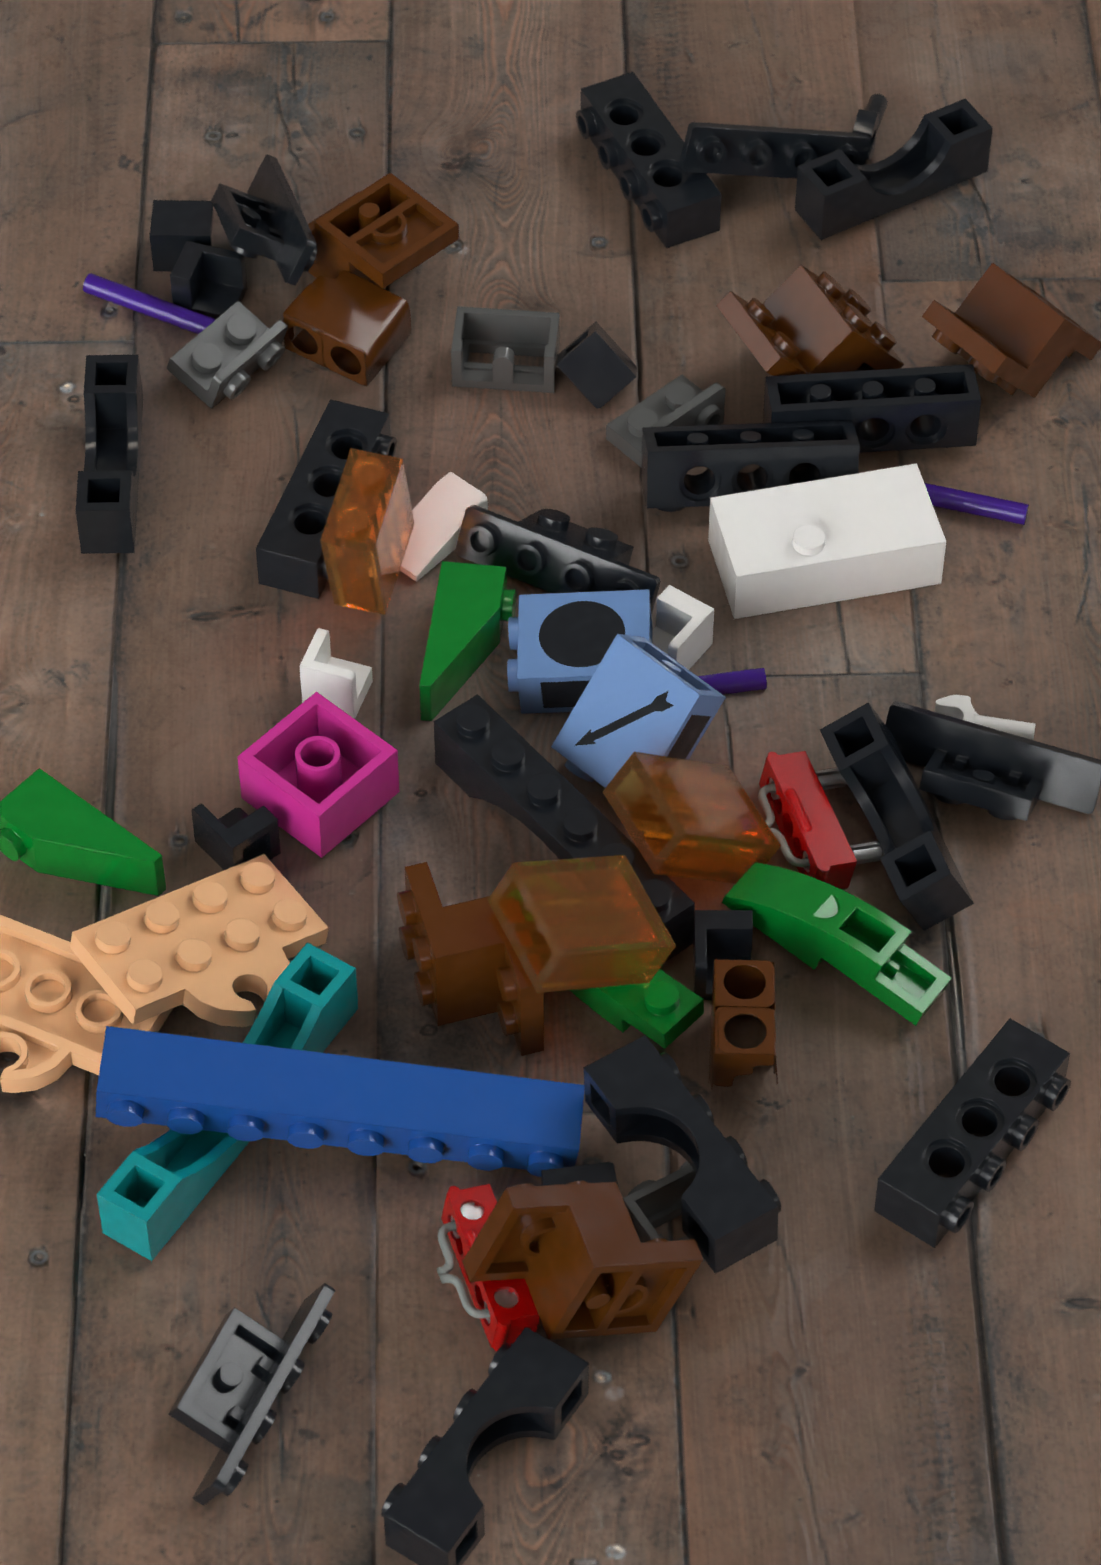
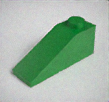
M442 561L419 684L420 715L422 721H432L500 644L503 622H508L509 617H514L516 605V590L507 589L506 567Z
M40 768L0 801V851L13 861L20 859L36 872L155 896L161 895L166 890L163 858L159 852Z

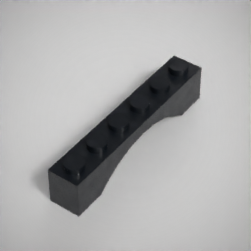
M478 694L434 721L435 764L469 797L482 799L502 808L539 837L579 883L598 913L616 925L618 941L656 967L661 966L693 944L695 902Z

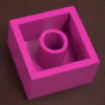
M318 692L311 695L237 756L241 798L256 810L264 805L278 819L279 827L321 858L400 792L398 750Z

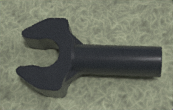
M881 94L872 95L865 110L859 109L853 128L854 133H866L871 139L866 160H871L873 157L877 130L888 105L886 97Z

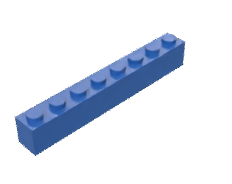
M106 1026L96 1090V1117L107 1118L111 1123L124 1127H134L141 1123L168 1126L169 1129L182 1134H196L205 1130L228 1133L230 1137L240 1141H257L261 1138L287 1140L293 1146L304 1149H314L322 1145L348 1148L351 1152L362 1156H376L385 1152L408 1155L410 1159L420 1163H437L443 1159L467 1162L471 1167L485 1171L497 1170L501 1167L524 1169L534 1176L541 1177V1170L571 1167L576 1164L580 1149L585 1087L580 1084Z

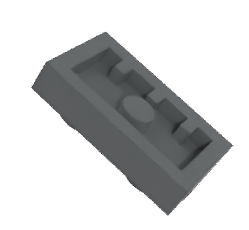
M237 301L174 354L169 360L167 370L212 409L226 396L230 400L235 399L248 386L251 381V375L260 367L266 371L281 358L285 351L282 342L288 326L280 319L268 328L243 304Z
M680 375L606 425V440L642 468L643 427L721 425L724 422L725 388L716 382L703 391L685 376Z

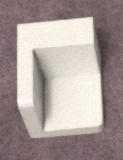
M668 585L657 597L656 627L653 629V644L689 670L713 644L714 608Z
M318 628L300 664L302 703L315 692H318L355 719L373 682L372 667L331 657L329 630Z

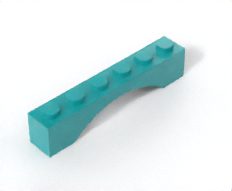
M307 942L273 983L263 1007L243 1043L323 1053L359 1009L356 968ZM170 1129L148 1145L133 1150L96 1194L103 1234L153 1261L250 1141L234 1139L228 1133L202 1130L196 1134H182Z

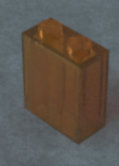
M350 449L320 540L335 605L386 615L414 527V518L402 458Z
M633 752L603 790V794L654 874L736 884L755 862L767 864L781 847L728 765Z
M626 855L513 862L488 899L494 914L537 993L649 983L676 947Z

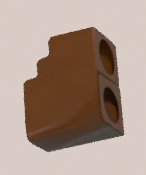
M346 270L341 271L334 279L318 276L303 289L283 312V322L288 326L284 337L285 349L365 386H368L411 335V313L407 301ZM294 326L303 328V330L293 339Z
M714 960L709 1046V1079L711 1089H713V1084L723 1087L732 1086L736 1076L751 1075L755 1066H770L771 1068L773 1065L774 1074L776 1073L778 1084L775 962L760 960ZM746 1014L760 1019L766 1028L764 1041L760 1045L749 1049H742L732 1045L724 1034V1027L731 1018Z

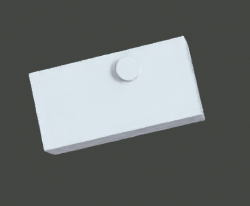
M917 463L710 498L708 541L734 619L942 583L946 539Z

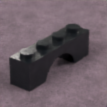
M965 98L925 114L917 130L907 143L884 160L869 165L853 164L839 149L799 165L797 169L795 211L814 233L823 240L988 172L993 127Z
M86 355L84 379L85 463L84 471H78L75 510L81 554L135 553L143 414V390L139 355Z
M869 702L820 729L840 774L856 797L878 839L884 855L880 859L900 902L921 928L925 931L974 904L892 733Z
M644 1035L584 1067L585 1102L617 1144L634 1141L661 1144L682 1155L694 1169L696 1176L681 1196L682 1230L689 1240H696L702 1257L715 1274L778 1240V1213L781 1212V1203L777 1193L767 1180H757L747 1167V1159L739 1143L732 1136L725 1138L714 1124V1117L707 1102L697 1093L691 1095L682 1083L676 1063L667 1052L659 1054Z
M525 1327L512 1345L509 1343L503 1344L493 1357L488 1370L489 1376L478 1391L470 1389L460 1400L454 1412V1422L444 1436L441 1438L436 1435L427 1443L420 1455L418 1470L407 1485L403 1483L397 1484L388 1495L381 1515L384 1517L386 1546L418 1565H463L485 1535L484 1504L473 1490L469 1481L473 1469L487 1452L509 1440L524 1437L555 1440L588 1395L589 1362Z

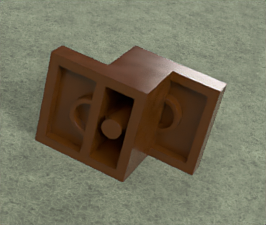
M389 173L308 224L316 240L317 254L312 267L307 272L315 278L325 276L334 279L341 271L346 270L384 289L459 239V224L392 173Z
M994 263L989 266L956 312L934 300L922 315L925 320L937 328L932 335L937 342L952 353H958L969 362L968 364H973L976 373L990 383L994 382L1011 395L1019 388L1035 398L1066 356L1070 358L1076 350L1092 360L1101 349V341L1035 290Z
M800 265L763 303L756 298H752L747 302L730 291L716 305L763 369L772 376L856 371L864 362L875 370L900 369L905 365L892 349L897 344L895 338L880 323L875 321L872 324L866 316L871 311L869 305L852 289L845 293L839 283L824 271L817 276Z
M424 862L405 867L406 891L397 893L398 906L405 925L399 927V936L406 960L416 959L419 971L414 972V981L421 1005L431 1004L438 1026L498 1012L504 1035L514 1034L521 1056L544 1051V982L511 891L443 907L428 863Z
M574 1181L562 1185L535 1186L524 1183L514 1187H506L462 1262L470 1282L525 1278L547 1338L552 1340L656 1332L702 1263L703 1257L695 1239L668 1241L664 1238H656L647 1242H640L616 1182L589 1183L587 1181Z

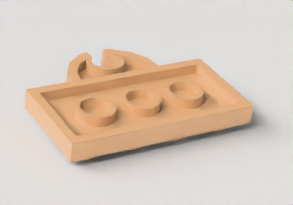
M263 854L72 932L70 949L133 1025L183 1004L197 1017L219 1026L247 1027L253 1025L256 1009L252 1001L243 999L236 993L243 991L258 994L265 1002L273 983L290 964L288 959L296 956L307 942L315 947L325 944L329 927L269 858Z
M0 915V1053L13 1052L20 1056L15 1064L3 1069L0 1077L2 1092L19 1093L38 1090L57 1081L72 1065L99 1076L106 1026L159 1032L173 1008L133 1025L70 949L71 942Z

